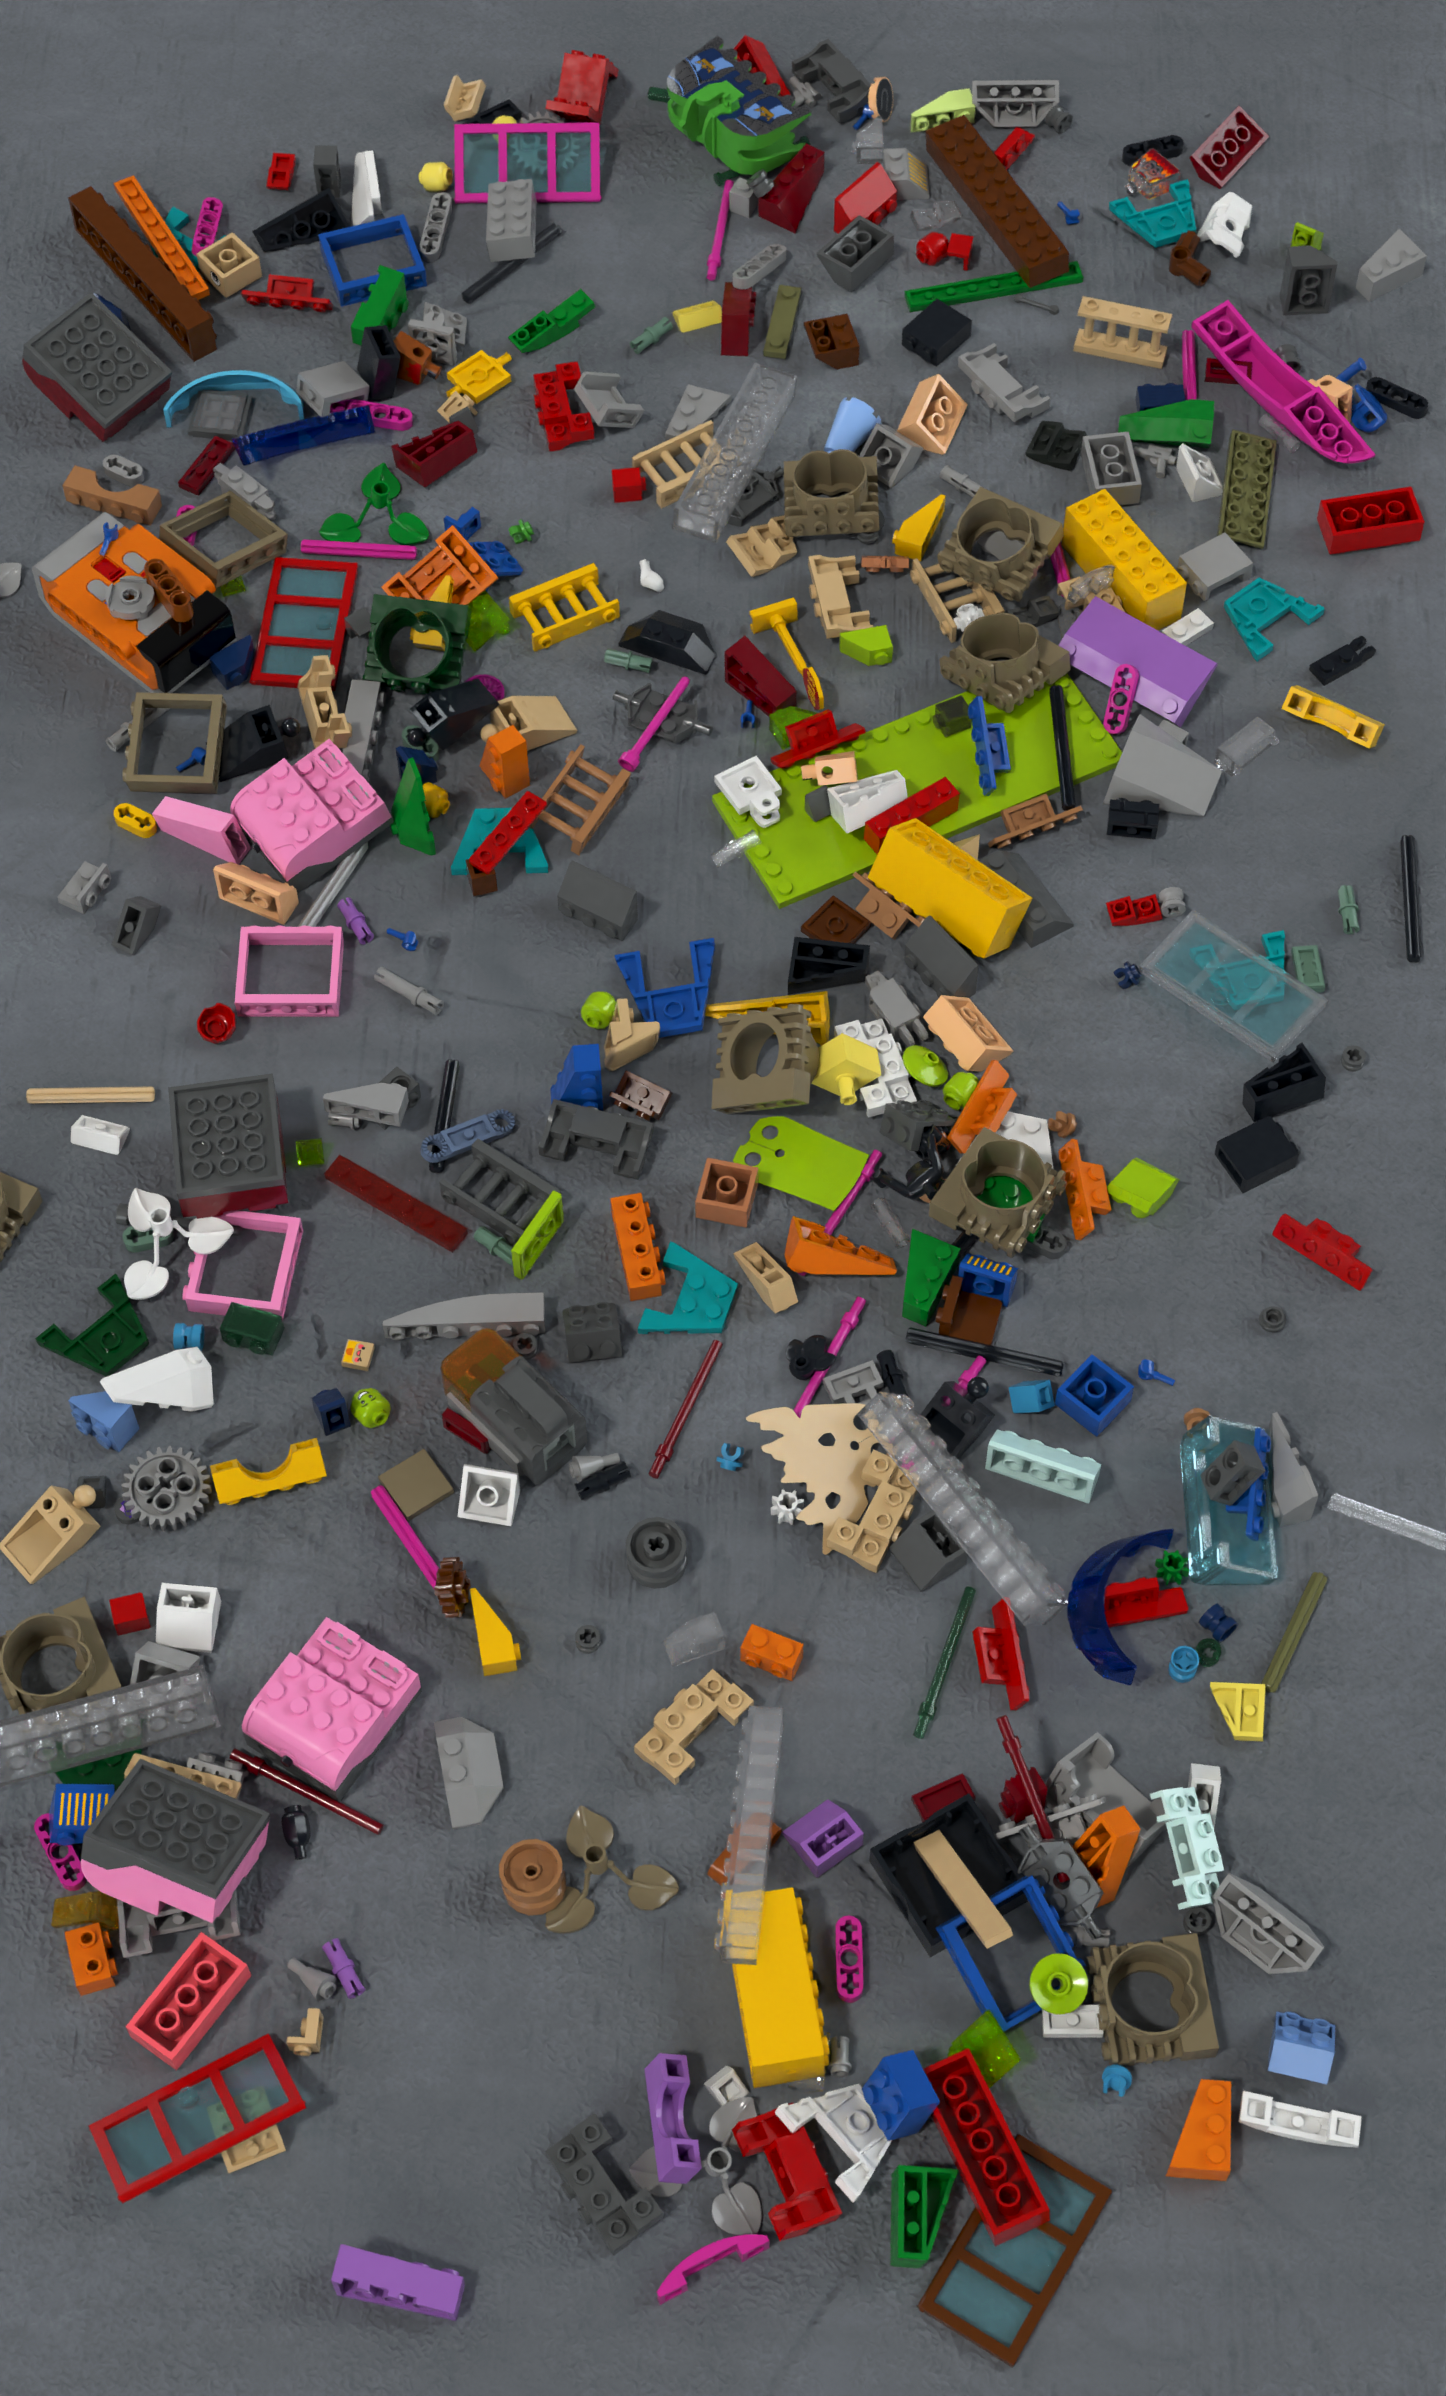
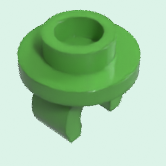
M523 519L518 520L520 525H514L508 529L516 544L522 543L525 539L529 542L532 541L531 535L534 534V531L529 521L524 523Z

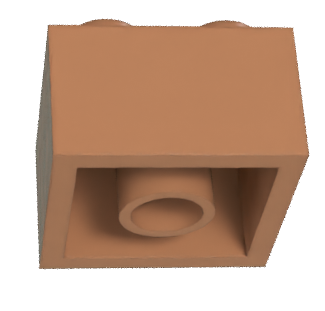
M707 1158L695 1201L696 1218L747 1228L758 1186V1167Z

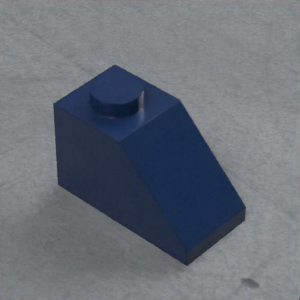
M248 635L209 657L212 673L226 690L238 686L248 679L255 654L252 637Z
M402 746L396 748L400 779H402L408 759L413 758L420 773L422 785L427 782H437L436 771H438V767L432 757L428 758L423 750Z
M337 1388L323 1390L311 1398L314 1411L325 1436L351 1426L346 1401Z

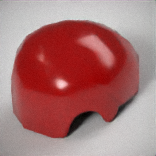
M216 1003L212 1007L204 1008L197 1020L198 1033L203 1040L214 1044L229 1040L236 1030L235 1014L229 1006L222 1003Z

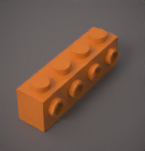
M641 1193L610 1198L611 1213L630 1301L662 1296L661 1286L666 1285L663 1269L658 1270L657 1263L661 1262L658 1247H653L652 1240H656L653 1224L648 1225L647 1218L651 1217L649 1203L643 1202Z

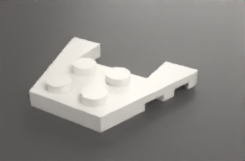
M1008 1111L996 1133L1008 1140H1017L1032 1147L1043 1163L1046 1164L1048 1162L1052 1165L1053 1169L1047 1120Z
M856 2084L826 2092L824 2096L817 2098L807 2097L800 2099L798 2103L790 2105L788 2103L781 2104L775 2111V2114L792 2133L815 2118L854 2162V2165L839 2175L835 2181L854 2203L862 2193L892 2140L887 2141L883 2131L879 2128L870 2105L864 2099L862 2087Z

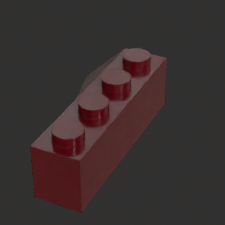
M805 144L773 180L774 187L759 198V217L796 234L799 222L802 221L805 209L810 204L812 194L816 191L824 173L825 152Z

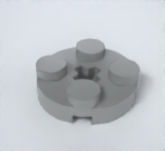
M124 576L119 578L120 582L114 586L113 583L109 585L106 590L105 599L112 617L125 620H143L148 617L149 611L152 610L155 604V594L153 587L147 584V580L139 576ZM130 595H134L133 600H126Z

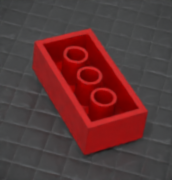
M1412 487L1321 500L1317 515V521L1329 555L1420 541L1425 523Z

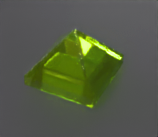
M242 576L220 586L223 597L246 591Z
M322 1138L296 1140L298 1166L325 1164Z

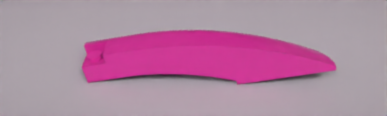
M1229 300L1192 322V329L1237 383L1269 415L1302 442L1324 457L1341 463H1360L1375 457L1376 454L1321 388L1309 383L1275 354L1255 333ZM1232 360L1252 362L1251 380L1247 377V366L1236 365Z

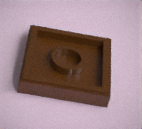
M832 896L801 926V932L811 939L854 944L871 928V922L841 900Z

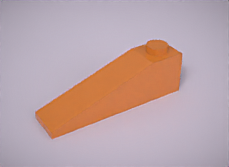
M795 1216L792 1217L784 1256L787 1267L794 1272L847 1275L896 1274L897 1269L893 1258L865 1245H861L859 1248L855 1247L852 1242L847 1240L848 1237L840 1234L836 1238L825 1233L826 1227Z

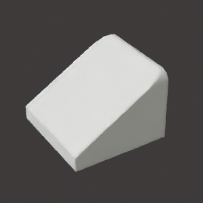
M729 2066L722 2068L704 2083L707 2090L721 2107L732 2100L743 2098L749 2093L735 2070Z

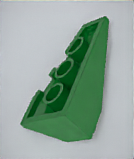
M1189 399L1122 415L1119 417L1118 433L1129 432L1130 439L1134 442L1179 446L1185 444L1191 447L1209 448L1213 429L1214 401Z
M409 758L391 808L394 822L389 827L392 835H397L400 844L432 856L436 854L435 842L432 831H429L428 822L430 818L424 802L426 799L422 780L414 759Z

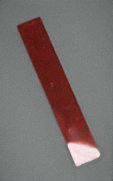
M341 1155L336 1158L324 1173L325 1179L452 1253L468 1234L466 1227Z

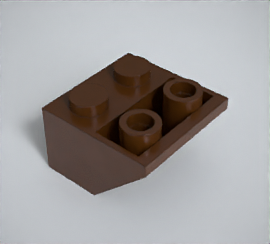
M848 314L804 322V328L816 359L837 370L859 365L860 346Z

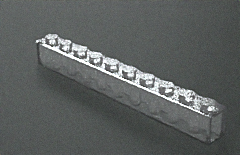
M749 1706L748 1717H743L742 1734H745V1740H740L739 1757L743 1758L742 1763H737L736 1780L740 1781L739 1787L734 1786L733 1804H737L736 1810H731L730 1828H734L733 1834H728L727 1852H731L730 1858H725L724 1876H728L727 1883L722 1882L721 1900L725 1901L724 1907H719L718 1925H721L722 1928L721 1932H716L715 1951H720L721 1963L757 1965L784 1731L783 1708Z

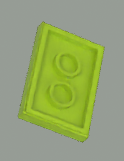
M554 1190L511 1250L514 1276L521 1280L525 1278L564 1222L562 1196Z

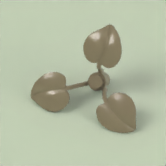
M580 1805L570 1821L566 1842L571 1854L577 1858H583L587 1867L584 1870L583 1892L580 1894L576 1888L566 1887L562 1901L553 1910L546 1913L545 1927L549 1931L564 1934L576 1932L587 1926L595 1913L594 1903L586 1898L589 1891L590 1876L592 1874H603L608 1868L617 1874L627 1885L631 1886L628 1892L629 1899L635 1907L641 1910H655L663 1906L678 1893V1883L669 1872L651 1864L638 1866L633 1872V1880L627 1878L614 1865V1862L608 1859L606 1849L611 1845L614 1838L612 1825L604 1817Z

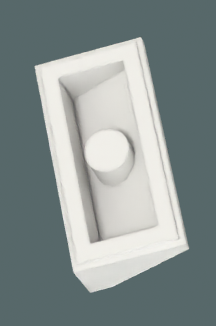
M81 1115L71 1126L70 1141L76 1145L118 1155L125 1143L130 1128Z

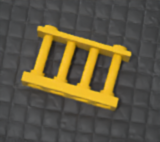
M594 563L509 597V608L513 618L524 615L534 631L532 633L534 652L546 649L553 644L607 622H612L620 617L618 599L607 603L596 586L599 585L598 568ZM588 590L598 607L586 611L575 594ZM567 598L577 614L564 620L554 602ZM542 607H546L556 623L544 629L533 611Z

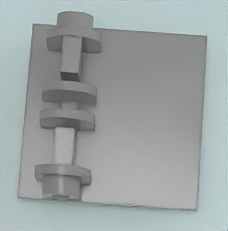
M425 302L423 319L430 311H434V320L437 319L440 313H444V326L454 328L455 343L464 347L467 318L459 313H453L438 305ZM424 332L422 338L427 337V332ZM435 334V338L439 337L446 340L443 336ZM427 341L428 345H432L434 343L432 341Z

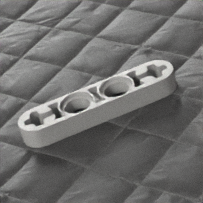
M445 192L436 193L432 197L419 245L420 257L427 263H432L439 259L450 219L452 200L451 196ZM435 217L443 218V220L439 222L433 221L432 219H434ZM431 233L439 234V236L435 238L429 237L428 235Z
M772 244L733 272V287L749 289L786 261V247L780 244Z

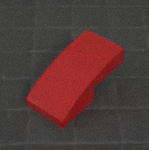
M273 153L272 164L268 172L267 189L289 190L294 174L295 154Z

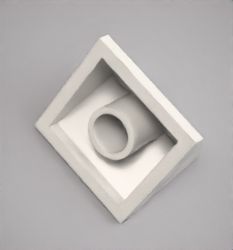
M1181 444L1179 446L1176 470L1192 502L1221 496L1223 483L1211 459L1187 445Z
M464 1464L457 1517L512 1526L520 1494L519 1474Z

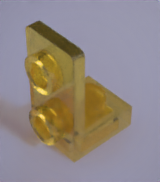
M94 1891L55 1899L52 1927L61 1928L89 1922L93 1924L99 1922L101 1927L106 1930L119 1929L117 1899L101 1891Z

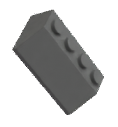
M998 850L979 860V862L1033 898L1018 928L1019 933L1031 948L1073 927V922L1019 854Z

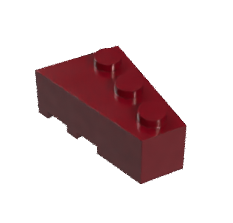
M725 282L721 321V355L748 356L750 327H754L756 292H752V287L749 289H737L733 287L732 282Z
M460 421L434 429L431 435L424 438L413 437L411 438L412 442L400 447L398 443L391 446L396 467L423 487L428 486L478 452L473 430Z
M743 636L724 652L725 682L747 700H751L767 716L777 722L796 706L797 691L746 636Z

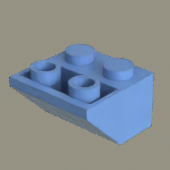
M106 1391L72 1396L68 1400L77 1429L85 1435L90 1433L96 1437L97 1442L106 1449L111 1447L119 1453L139 1430L132 1404L113 1402Z
M1276 2011L1268 2056V2071L1327 2085L1335 2053V2025L1323 2019L1312 2020L1300 2017L1293 2012L1281 2013Z

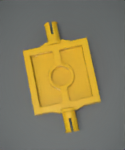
M480 350L447 372V379L455 385V387L446 391L447 397L449 398L457 391L459 394H466L475 404H478L511 382V375L503 369L505 364L512 361L511 356L506 352L495 359L488 356L483 350Z

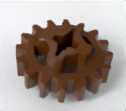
M444 1557L443 1561H440L441 1569H438L436 1573L435 1596L438 1597L439 1605H442V1613H445L446 1618L462 1617V1613H465L464 1606L469 1602L470 1579L467 1578L466 1570H463V1562L460 1561V1557Z

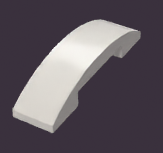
M1247 2091L1242 2092L1239 2114L1240 2123L1264 2132L1306 2142L1343 2147L1359 2146L1362 2116L1335 2110L1327 2113L1273 2101V2097Z

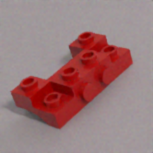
M578 361L556 364V371L533 374L536 395H533L535 409L540 408V412H537L539 426H544L549 452L561 450L575 442L594 439V428L590 413L572 415L566 390L575 388L581 377Z
M776 2109L765 2114L739 2121L733 2127L732 2132L743 2157L764 2152L786 2201L785 2203L775 2205L768 2212L779 2241L806 2234L811 2228L836 2221L842 2215V2211L828 2182V2174L821 2166L816 2154L815 2145L809 2139L804 2125L792 2133L775 2114Z

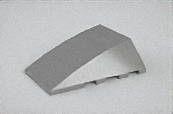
M1139 714L1119 759L1103 804L1109 805L1110 799L1116 800L1118 798H1125L1128 801L1134 802L1149 800L1160 804L1159 810L1204 817L1222 771Z

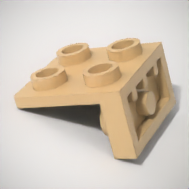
M263 2087L233 2099L245 2124L272 2110ZM222 2103L207 2110L216 2139L235 2130ZM277 2124L221 2152L228 2173L284 2152L286 2149Z

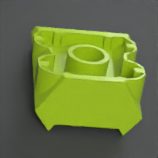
M1134 1158L1109 1183L1107 1190L1111 1199L1115 1202L1131 1205V1213L1137 1218H1146L1149 1215L1153 1216L1170 1198L1180 1179L1139 1158Z

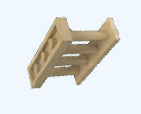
M1085 296L1082 297L1078 316L1086 317L1085 328L1078 331L1074 344L1075 352L1162 369L1168 346L1160 345L1161 333L1167 334L1172 314ZM1095 319L1108 322L1107 334L1093 331ZM1117 324L1130 326L1129 338L1115 336ZM1139 328L1153 331L1151 343L1138 340Z
M710 420L633 456L632 468L639 467L640 473L645 471L657 486L656 503L662 509L739 472L740 455L736 450L728 454L723 453L713 440V422ZM704 443L716 459L709 463H704L693 448ZM684 452L696 466V469L685 473L673 457ZM665 462L677 478L665 482L654 466Z
M913 559L912 570L910 571L912 582L920 588L940 623L942 634L947 635L951 643L956 642L957 626L948 611L976 602L982 606L984 616L1004 613L1005 610L993 590L987 591L980 584L974 581L968 582L961 576L933 586L928 577L945 571L939 564L923 569L918 559ZM964 585L970 586L973 593L944 603L938 595Z

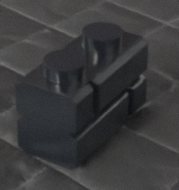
M1125 798L1110 799L1106 835L1156 839L1160 804L1149 800L1134 802L1128 801Z

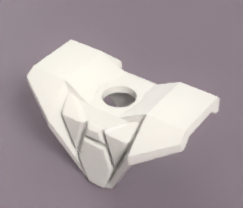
M1228 192L1212 206L1202 228L1198 231L1197 236L1200 238V242L1211 239L1214 244L1221 245L1232 252L1235 258L1240 256L1244 248L1241 238L1243 231L1250 226L1252 205L1235 193ZM1226 221L1232 223L1234 226L1233 231L1227 228Z

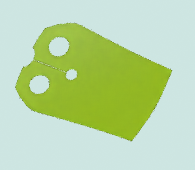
M773 1116L761 1118L749 1131V1141L744 1145H740L733 1161L734 1163L747 1165L744 1160L745 1156L751 1152L758 1153L761 1156V1161L758 1165L753 1166L758 1167V1183L835 1211L856 1184L869 1154L829 1138L790 1118ZM766 1126H775L778 1129V1135L773 1139L764 1138L762 1130ZM782 1149L785 1153L782 1157L775 1156V1151Z

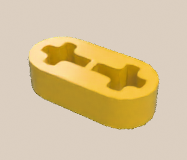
M122 803L115 807L113 815L119 827L142 838H149L156 834V820L150 813L128 803Z

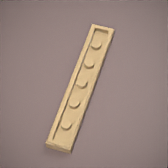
M940 1830L914 1842L916 1851L986 1949L1013 1936L1010 1926Z

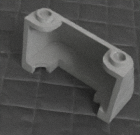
M1097 1732L1058 1761L1045 1783L1048 1789L1045 1805L1053 1812V1807L1069 1803L1070 1808L1080 1805V1798L1095 1793L1097 1799L1105 1796L1107 1802L1080 1811L1086 1829L1090 1827L1100 1814L1124 1805L1141 1828L1129 1859L1128 1867L1167 1829L1166 1823L1170 1821L1157 1822L1156 1817L1165 1814L1161 1798L1150 1802L1110 1766L1115 1756L1113 1747Z

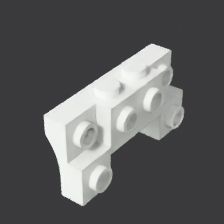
M883 1019L860 1024L859 1020L834 1026L835 1037L843 1033L876 1048L878 1051L881 1076L872 1081L874 1085L860 1088L861 1101L864 1100L866 1104L868 1118L884 1114L886 1103H897L898 1100H904L917 1104V1099L908 1081L911 1075L906 1070L901 1058L903 1054L900 1043L895 1042L892 1034L888 1033Z

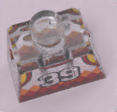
M1151 148L1131 165L1129 180L1125 184V189L1131 196L1139 192L1146 199L1151 200L1169 192V185L1179 182L1181 171L1154 148Z

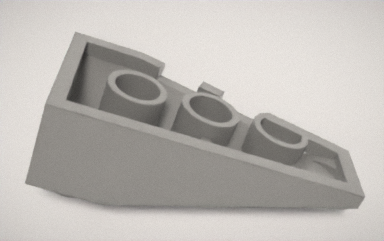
M1278 1412L1272 1413L1269 1423V1436L1271 1440L1269 1451V1511L1272 1518L1277 1519L1279 1527L1310 1520L1318 1499V1493L1306 1465L1300 1466L1297 1448H1290V1435Z

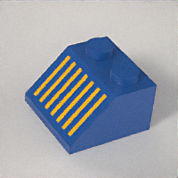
M967 1253L960 1263L958 1277L963 1278L962 1291L999 1299L1002 1302V1306L1008 1307L1017 1281L1018 1268L1006 1262L999 1263L988 1260L982 1255Z
M56 1784L49 1810V1843H58L63 1846L83 1843L85 1832L113 1796L114 1785Z

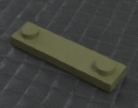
M779 285L763 356L786 359L801 297L800 287Z

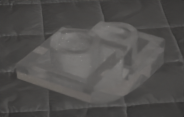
M1111 564L1083 575L1070 586L1067 599L1075 604L1080 598L1085 599L1090 591L1097 595L1102 589L1107 590L1114 581L1113 573L1115 567Z

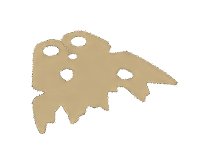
M865 1404L806 1405L802 1410L800 1418L793 1409L788 1407L762 1410L746 1417V1420L748 1422L760 1423L761 1430H774L784 1435L772 1443L761 1446L763 1452L771 1454L775 1460L785 1462V1476L781 1479V1483L805 1482L807 1484V1492L815 1494L814 1500L797 1515L796 1519L804 1521L807 1525L823 1523L822 1553L827 1555L833 1550L827 1547V1539L838 1517L856 1524L868 1505L864 1485L876 1486L861 1479L862 1471L871 1455L872 1445L875 1443L883 1444L887 1450L886 1455L894 1459L896 1458L895 1446L886 1434L878 1432L880 1422L872 1408ZM857 1414L866 1415L869 1420L868 1428L866 1430L857 1429L853 1423L854 1416ZM831 1433L836 1441L833 1446H823L819 1443L818 1439L823 1434ZM852 1441H856L859 1444L857 1450H853L850 1447ZM831 1492L840 1496V1502L834 1509H830L825 1500Z

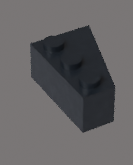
M794 937L788 977V995L865 981L868 973L870 945Z
M1301 1042L1288 1056L1283 1055L1270 1069L1268 1067L1244 1084L1242 1104L1253 1122H1256L1269 1115L1273 1116L1324 1098L1326 1077L1303 1042Z

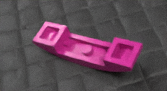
M746 2234L733 2236L713 2242L692 2253L670 2272L657 2291L659 2304L661 2305L688 2291L686 2277L737 2251L741 2261L744 2262L769 2249L767 2235Z

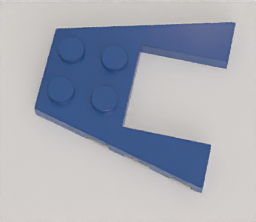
M714 938L689 942L695 983L646 992L640 951L615 955L616 963L644 1022L660 1023L659 1038L703 1030L715 951Z

